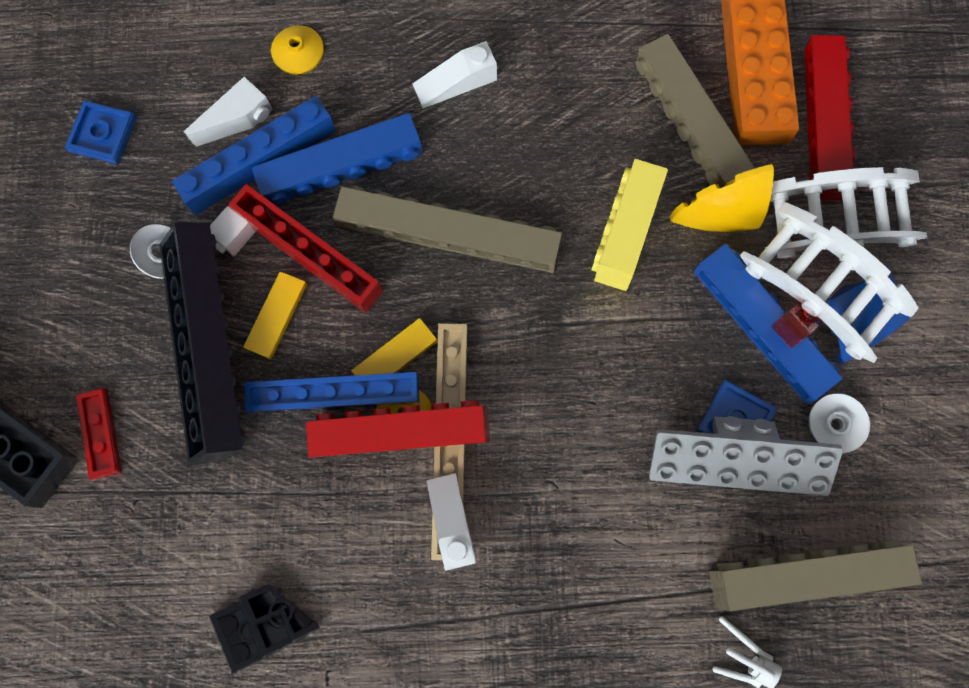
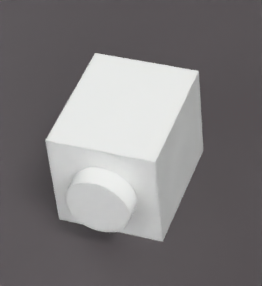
M228 206L210 225L211 234H214L216 238L215 249L221 254L227 251L233 257L255 233L252 226Z

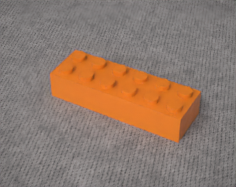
M721 0L734 136L740 146L790 144L799 131L785 0Z

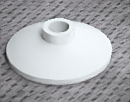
M160 224L144 226L135 233L131 240V258L137 268L148 276L164 278L161 258H156L152 252L157 251L160 253L159 244L170 230L168 226Z
M830 394L818 400L812 407L809 414V428L817 443L838 444L842 446V453H848L858 449L866 441L870 431V420L865 408L853 397L845 394ZM832 420L839 422V430L833 429L831 426Z

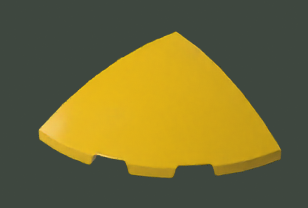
M770 164L737 174L735 179L727 182L722 188H720L719 184H713L697 192V198L691 201L690 205L688 203H681L674 209L669 216L671 222L690 228L715 232H740L759 229L764 222L771 200L774 176L773 165Z

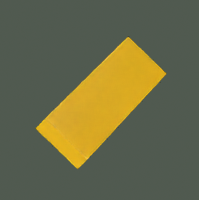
M279 272L243 346L245 350L269 360L272 359L307 286L305 281Z
M419 318L351 371L355 376L398 373L436 344L438 340Z

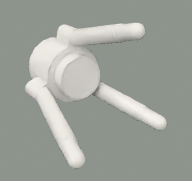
M723 616L719 617V621L759 657L755 656L751 660L728 648L726 650L728 655L749 666L748 673L751 676L717 666L712 668L713 672L748 682L757 688H760L761 685L774 688L781 677L782 667L773 662L772 655L764 652Z

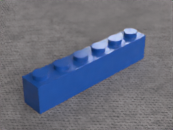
M314 96L171 182L184 203L197 215L241 189L245 184L254 181L255 177L251 167L311 147L336 132L330 115L318 97Z
M407 113L251 168L260 194L274 205L280 206L289 199L298 196H309L315 190L324 187H335L341 181L350 178H361L367 172L376 169H387L393 163L402 160H413L423 152L411 115Z
M727 244L723 245L699 263L694 271L695 275L803 402L808 405L817 400L843 379L838 374L837 366L832 361L825 359L819 352L817 343L812 338L805 336L799 329L798 321L792 315L786 314L780 307L778 298L773 293L767 292L761 285V280L751 276L746 271V266L742 263L740 254L736 250L730 249Z

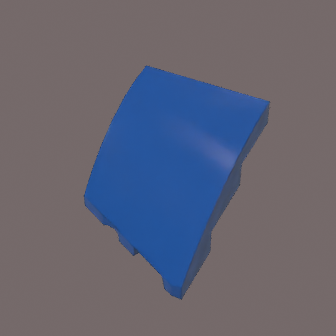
M890 273L887 277H888V278L896 285V287H897L898 285H897V283H896V281H895L893 275ZM863 280L859 283L843 286L827 300L828 305L842 316L865 288L866 281ZM877 293L851 323V326L859 335L864 332L884 307L883 301ZM902 313L894 314L872 340L869 347L871 348L882 341L911 317ZM838 337L841 353L837 354L836 357L838 363H844L854 357L847 353L845 344Z

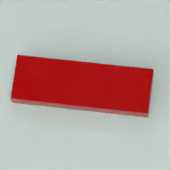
M100 388L76 394L89 479L95 480L122 473L108 389Z

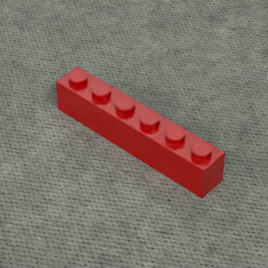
M812 35L804 48L810 180H814L815 173L853 169L856 151L855 148H852L851 142L854 134V123L850 122L853 100L852 97H849L848 91L851 83V73L847 72L850 50L849 47H846L845 36ZM838 188L822 190L820 200L843 201L842 192H838Z
M245 184L228 204L230 209L245 219L257 233L364 313L370 309L383 293L381 285L376 279L249 185Z
M479 400L460 401V408H449V403L431 404V410L420 411V405L402 407V413L391 414V408L374 409L373 416H362V411L344 412V418L334 419L333 413L316 415V421L306 422L308 458L490 442L487 405L479 406Z

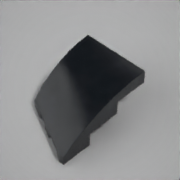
M270 584L240 596L238 603L209 615L210 622L232 675L281 651L320 628L316 621L308 618L290 600H286Z

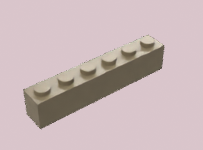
M669 34L640 47L636 60L637 70L642 76L645 75L652 94L655 97H659L666 116L676 124L679 137L682 141L688 143L693 159L697 164H701L705 170L708 183L710 185L719 184L720 188H722L727 182L735 179V175L754 169L755 167Z

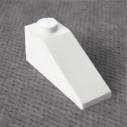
M487 41L461 50L413 83L422 108L497 81V63Z
M243 77L183 132L192 144L197 147L254 128L258 123L265 121L273 109L267 97Z
M456 473L426 480L445 571L476 564L477 561Z

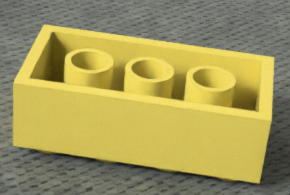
M634 159L632 168H625L610 217L608 218L592 267V271L596 272L594 281L627 291L666 178L667 168Z

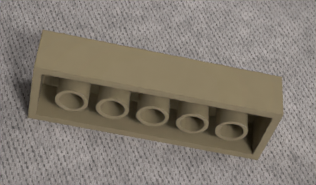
M900 540L838 547V551L837 548L807 551L809 557H806V553L777 555V562H775L774 557L748 559V566H744L743 561L717 564L718 570L709 571L715 607L726 611L922 585L913 545H901Z

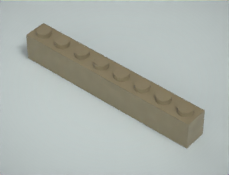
M341 186L333 214V219L338 228L554 273L562 232H557L555 228L550 226L538 228L529 226L527 222L521 220H514L513 222L504 221L499 216L492 214L480 216L468 209L456 211L447 209L445 205L440 203L428 205L420 203L419 200L411 197L399 199L386 192L370 193L358 186H351L350 188Z

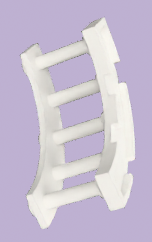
M883 167L859 168L815 173L814 180L796 182L795 177L774 181L771 202L774 203L777 233L784 227V221L777 210L789 199L788 196L804 193V196L808 198L809 213L817 216L815 222L823 226L820 194L822 190L838 188V192H842L846 235L862 247L864 243H896L898 247L917 245V240L927 238V232L912 231L907 189L910 188L909 184L920 182L919 173L917 170L895 168L894 173H884ZM857 187H869V190H873L877 232L859 233L854 190ZM885 188H889L895 193L899 231H891ZM789 238L777 253V258L793 257L796 251L806 250L812 242L811 239L791 242Z
M784 202L777 210L784 221V227L759 257L745 251L740 255L747 265L746 271L757 279L762 277L801 302L802 308L807 313L815 317L818 316L834 331L845 344V350L849 355L858 360L864 358L874 363L878 358L869 347V344L894 314L902 313L912 317L919 309L917 304L902 284H898L896 287L887 277L891 271L864 247L834 226L827 230L815 222L817 216ZM799 233L811 239V244L787 273L769 264L793 234ZM822 249H827L839 257L841 263L814 294L796 280ZM850 270H855L866 281V286L842 316H840L825 301ZM877 293L883 301L884 307L864 332L859 335L851 326V323Z

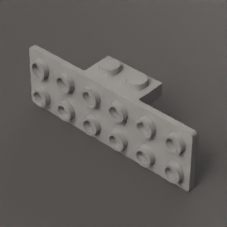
M714 416V434L658 429L656 432L649 471V479L652 481L828 496L843 452L842 446L838 444L780 440L775 422L765 419L751 420L739 419L733 416Z

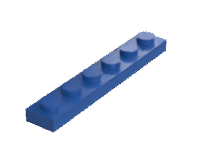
M417 372L245 382L246 412L420 403L419 373Z

